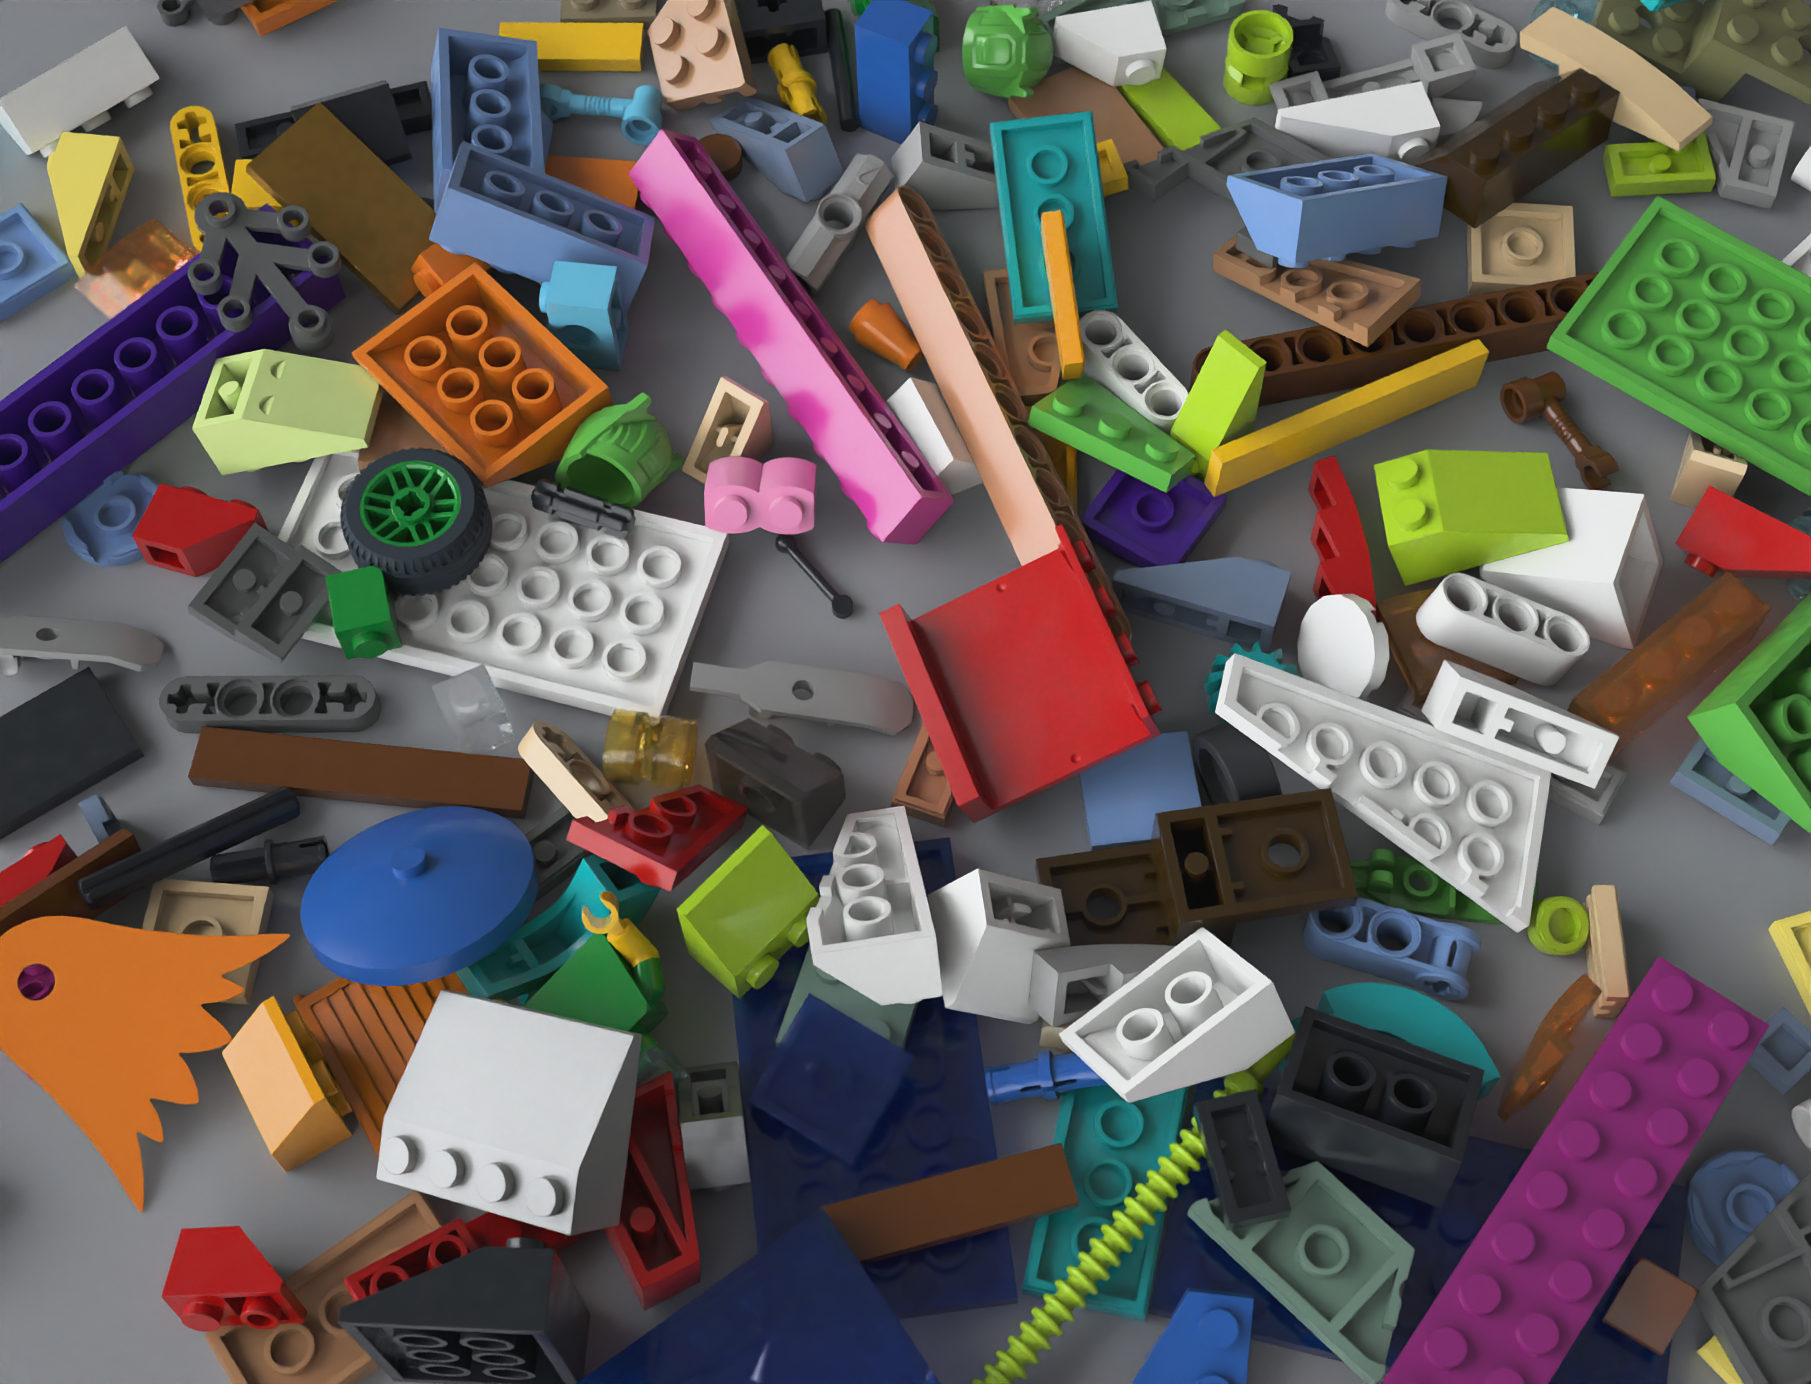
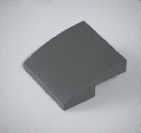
M254 523L190 602L188 612L193 617L235 642L282 663L329 603L325 576L341 573L342 571L304 546L300 545L296 550Z

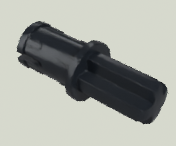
M325 835L274 843L272 839H266L263 848L214 855L210 858L212 880L214 883L236 884L269 878L271 885L279 884V879L314 874L319 866L330 856Z

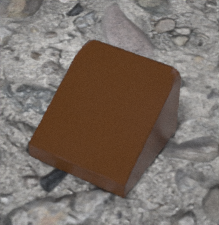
M1639 1257L1629 1267L1602 1321L1661 1356L1699 1291L1693 1285L1652 1261Z

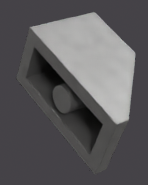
M737 1061L678 1068L680 1125L689 1190L705 1189L707 1191L720 1192L729 1190L737 1184L750 1183Z

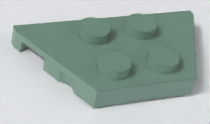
M1318 1161L1289 1170L1287 1175L1282 1177L1291 1207L1289 1217L1227 1231L1218 1198L1208 1201L1207 1198L1196 1201L1189 1208L1187 1215L1365 1383H1380L1384 1377L1385 1362L1393 1330L1396 1328L1402 1304L1401 1297L1405 1282L1409 1276L1415 1251L1410 1244Z

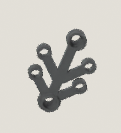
M217 192L203 198L195 209L194 217L199 231L205 235L200 259L195 260L189 266L188 277L192 288L197 293L202 295L214 294L223 285L220 265L227 243H230L239 256L230 294L220 301L217 308L223 327L231 332H241L251 325L253 315L250 306L258 278L289 316V330L295 346L307 353H318L327 349L334 339V328L330 315L320 307L308 305L278 267L310 271L321 278L332 277L341 268V259L337 247L327 241L317 242L309 249L259 243L248 232L282 234L289 241H302L309 236L312 227L308 212L301 206L289 205L284 207L279 213L247 209L241 198L227 192ZM228 212L224 217H214L216 214ZM291 220L303 221L297 227L286 226ZM321 256H330L333 258L330 262L325 264H320L316 262V260ZM210 272L214 274L207 281L197 279L202 273ZM234 309L244 311L237 318L227 317V314ZM309 321H318V324L312 328L302 326Z

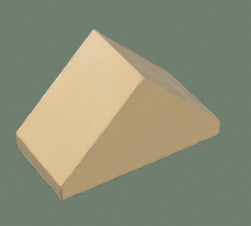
M721 377L682 471L705 485L709 463L714 460L737 456L759 461L774 444L769 402L729 377Z
M1690 431L1670 501L1696 509L1709 486L1733 497L1747 470V460L1702 435Z

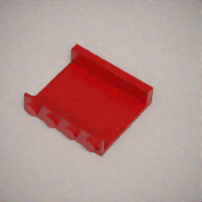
M1062 524L1054 527L1061 541L1058 544V549L913 620L900 604L879 613L956 803L973 823L983 820L1162 735L1153 717V714L1162 711L1159 701L1149 681L1145 680L1138 684L1131 669L1132 666L1140 663L1136 651L1127 633L1123 632L1116 635L1109 619L1118 615L1113 601L1104 584L1094 588L1088 572L1097 568L1083 538L1073 542Z

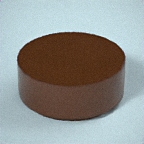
M711 134L699 140L728 182L739 175L743 167L741 146L737 140L725 134Z

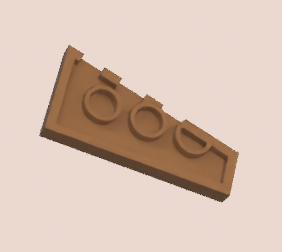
M1237 234L1213 253L1214 272L1366 347L1372 344L1421 298V279L1348 259L1342 261L1312 260L1309 262V266L1305 268H1290L1277 264V266L1271 269L1236 249Z

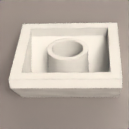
M910 377L885 402L951 495L983 483L938 384Z

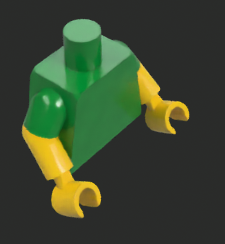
M604 891L600 893V900L612 913L605 918H598L591 913L587 906L583 905L582 922L594 934L523 1007L641 1034L642 1040L637 1075L641 1079H646L654 1074L668 1058V1054L650 1035L668 1013L665 1004L661 1000L666 989L658 950L630 919L625 918L621 920L619 918V901L617 897L611 892ZM493 999L496 1001L507 1003L505 1000L502 999Z

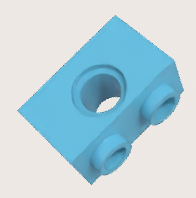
M555 261L550 282L543 281L539 296L541 313H547L548 316L547 329L588 368L621 371L629 334V324L617 266Z

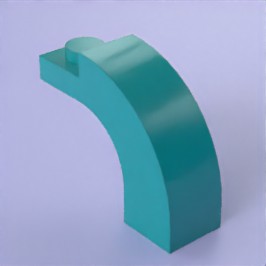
M595 854L582 859L566 891L552 906L532 921L519 927L508 940L489 955L455 973L470 995L505 1001L518 997L524 1006L594 934L582 922L583 905L587 906L595 917L605 918L612 912L600 900V893L604 891L611 892L619 901V918L621 920L625 918L630 919L637 927L651 908L661 888L646 885L638 879L637 875Z
M1353 983L1334 987L1322 993L1316 1009L1318 1011L1485 1070L1478 1100L1489 1096L1501 1077L1489 1053L1472 1029L1446 1006L1424 994L1385 983ZM1301 1017L1290 1021L1295 1034ZM1288 1054L1278 1064L1281 1073L1283 1072Z

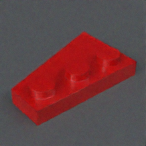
M697 784L652 797L649 807L637 811L632 810L626 805L612 808L607 819L595 822L589 816L573 819L566 840L637 875L638 879L646 885L663 888L671 892L743 827L749 808Z

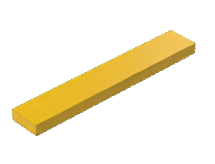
M1479 339L1470 341L1216 447L1211 453L1204 485L1213 497L1219 496L1471 389L1478 384L1489 350Z

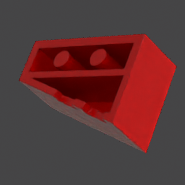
M672 1071L635 1089L619 1225L603 1228L644 1311L701 1282L700 1256Z

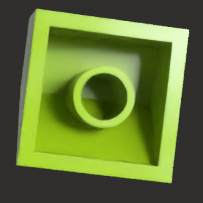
M762 825L677 908L688 954L740 999L751 987L759 989L773 977L779 967L778 960L793 945L801 947L809 941L806 919L810 908L817 907L819 894L774 835Z

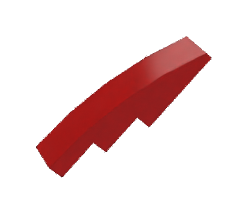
M1335 455L1314 462L1308 492L1318 509L1310 541L1321 560L1312 591L1317 601L1323 596L1355 594L1368 600L1376 609L1369 548L1355 500ZM1373 610L1371 612L1376 619V610Z

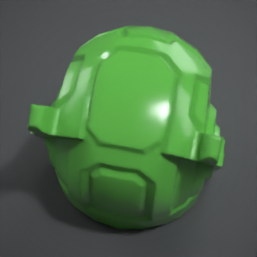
M1016 5L985 6L976 8V12L970 16L963 37L962 59L966 80L974 90L1006 98H1012L1013 96L1033 98L1034 91L1029 87L1038 85L1045 77L1052 65L1054 53L1053 39L1047 26L1040 18L1032 17L1037 15L1036 7L1017 8Z
M641 393L628 404H618L605 407L601 411L597 410L580 424L570 440L555 473L556 482L562 484V490L566 487H572L607 499L609 504L618 503L627 507H635L656 486L667 480L669 474L684 465L686 459L679 453L673 454L670 437L664 426L655 416L646 411L652 404V398L648 394Z

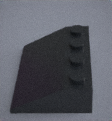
M518 1237L508 1239L506 1247H482L339 1309L337 1322L393 1381L440 1384H583L590 1312L555 1249H547L548 1244L542 1240Z

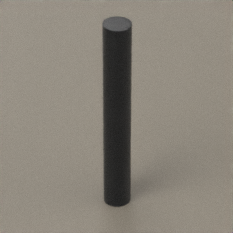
M831 8L826 10L824 14L840 127L845 132H853L860 127L843 17L839 9Z

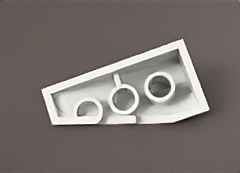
M905 806L847 814L833 850L834 863L829 875H823L819 885L820 899L817 907L810 908L806 919L813 965L881 1006L895 1003L912 1004L922 999L943 996L936 933Z

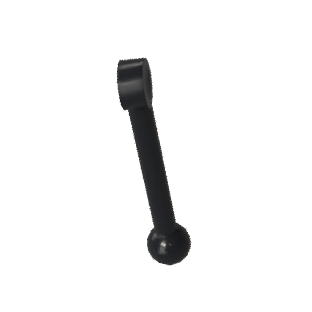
M779 534L775 540L777 550L781 553H788L831 601L834 616L840 619L849 617L853 612L852 599L844 594L839 595L796 547V539L792 534Z

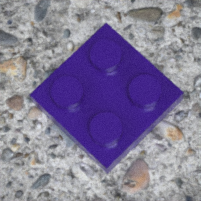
M1117 469L1080 517V521L1090 540L1140 568L1185 563L1225 508L1227 495L1223 493L1213 497L1204 485V482L1190 474L1165 493Z

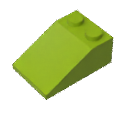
M1426 449L1374 465L1388 547L1405 586L1570 541L1548 453Z

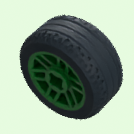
M432 448L401 449L398 452L393 451L389 455L385 454L382 458L375 459V462H370L367 468H363L360 474L355 476V480L351 481L341 504L340 522L342 533L357 567L363 568L374 565L375 568L382 570L391 592L395 594L400 593L404 596H416L417 594L425 596V594L432 595L437 591L439 593L443 592V589L448 590L452 585L456 586L461 580L467 579V575H471L474 569L479 567V562L484 560L492 538V516L479 479L457 457L441 450H433Z

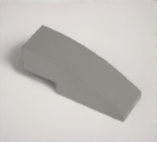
M1098 944L1034 951L1028 1005L1052 1027L1074 1023L1176 946Z

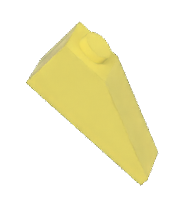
M62 132L56 150L51 152L48 158V176L52 185L68 257L83 286L94 288L135 169L120 137Z

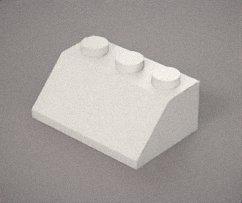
M124 26L1 97L0 124L26 155L39 150L45 158L56 150L62 132H70L82 125L86 133L112 119L107 111L112 106L124 101L126 106L130 108L154 94L148 85L157 81L160 77L127 26Z

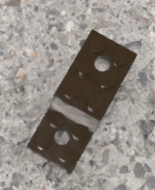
M1331 788L1155 813L1151 842L1038 858L1035 863L1038 884L1061 889L1070 946L1098 944L1177 946L1198 929L1204 927L1230 948L1236 923L1355 906L1358 899ZM1275 844H1288L1297 850L1301 860L1294 866L1283 867L1270 859L1267 850ZM1108 897L1117 903L1120 911L1112 919L1100 920L1089 913L1087 904L1094 898Z

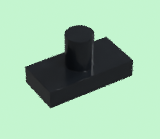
M1256 1089L1195 1102L1193 1113L1226 1230L1289 1217L1291 1212L1290 1203Z

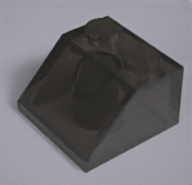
M748 718L711 735L704 744L714 792L749 808L748 815L806 850L810 848L846 799L844 774L841 768L831 758L822 753L815 752L811 755L795 745L793 739L777 726L768 725L764 727Z

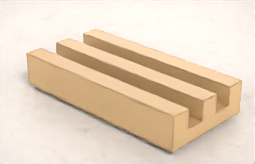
M1593 885L1591 889L1592 894H1588L1586 903L1582 904L1589 917L1590 933L1585 943L1593 1016L1594 1018H1615L1631 996L1618 890L1615 889V885Z

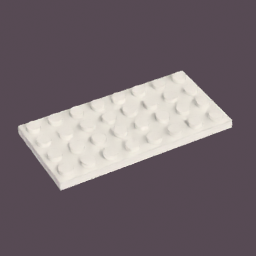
M359 450L351 453L342 452L314 458L278 536L279 539L296 550L300 545L304 546L342 572L358 569L342 533L340 513L347 488H349L351 481L355 480V476L360 474L358 465ZM506 480L488 488L482 486L492 516V538L484 560L479 562V567L474 569L471 575H467V579L461 580L456 586L452 585L448 590L443 589V592L439 593L437 591L432 595L425 594V596H420L417 594L416 596H404L400 593L395 594L392 592L402 647L388 650L378 656V658L490 686L493 684L494 687L662 728L730 542L728 533L718 532L706 526L633 509L636 518L634 527L627 538L620 539L606 534L605 527L597 531L558 517V511L554 514H548L535 509L532 506L531 494L535 486ZM329 602L301 638L342 648L334 631Z

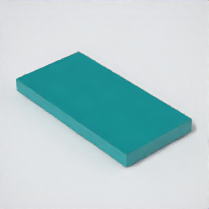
M1084 111L991 122V145L1014 325L1054 320L1041 237V218L1043 212L1060 210L1064 215L1079 317H1084L1087 313L1095 310L1117 313L1118 302L1093 112Z
M1109 1085L1063 1092L1052 1145L1062 1144L1079 1204L1077 1208L1036 1218L1021 1294L1043 1299L1045 1293L1054 1295L1057 1292L1055 1281L1057 1279L1066 1281L1069 1277L1066 1271L1067 1266L1077 1267L1081 1263L1078 1259V1253L1081 1251L1089 1253L1092 1250L1090 1239L1097 1238L1100 1240L1104 1234L1101 1231V1226L1103 1224H1109L1110 1226L1114 1224L1113 1211L1119 1210L1123 1212L1127 1208L1124 1204V1198H1135L1138 1195L1135 1190L1136 1184L1143 1183L1146 1185L1149 1182L1146 1176L1147 1171H1158L1160 1169L1158 1158L1160 1156L1167 1158L1171 1156L1169 1145L1171 1143H1179L1189 1086L1130 1103L1124 1100ZM1154 1212L1155 1225L1149 1226L1145 1224L1142 1227L1144 1238L1141 1240L1133 1238L1130 1242L1133 1246V1251L1131 1253H1120L1121 1266L1114 1267L1111 1265L1107 1270L1110 1274V1279L1108 1281L1099 1279L1096 1282L1098 1293L1096 1295L1090 1293L1085 1295L1084 1299L1087 1302L1085 1309L1137 1321H1145L1165 1212Z

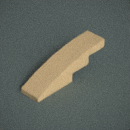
M1551 7L1520 31V48L1558 64L1559 75L1582 68L1618 90L1620 95L1612 120L1615 123L1677 151L1683 149L1712 125L1713 116L1672 79L1630 48L1596 27L1566 12Z

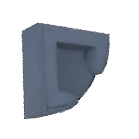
M95 794L78 803L98 843L122 829L118 818L102 796L99 797Z

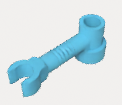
M550 83L539 86L540 102H542L541 110L551 121L558 120L560 117L567 118L572 114L623 118L621 123L623 136L630 142L638 145H650L661 130L663 116L660 111L663 95L653 86L643 85L638 87L634 92L633 99L602 98L601 96L588 97L587 95L573 94L570 90L561 89L559 86Z

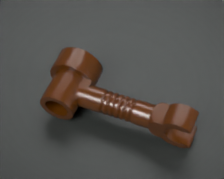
M1551 371L1533 379L1522 377L1503 385L1500 391V401L1505 414L1512 422L1520 424L1535 417H1544L1574 456L1575 465L1580 471V476L1585 486L1589 490H1600L1611 485L1607 475L1619 471L1618 465L1609 453L1603 452L1599 446L1592 445L1560 402L1566 397V387L1558 373Z

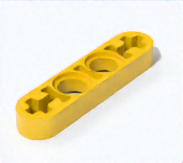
M188 106L180 109L173 115L170 121V131L191 239L199 254L202 251L205 235L199 231L194 217L198 203L210 194L217 192L231 193L232 189L221 135L211 111L201 106ZM198 128L202 142L193 143L191 138L192 129ZM211 161L215 163L214 167L204 174H193L190 172L192 167L199 162ZM228 212L216 214L214 217H224Z

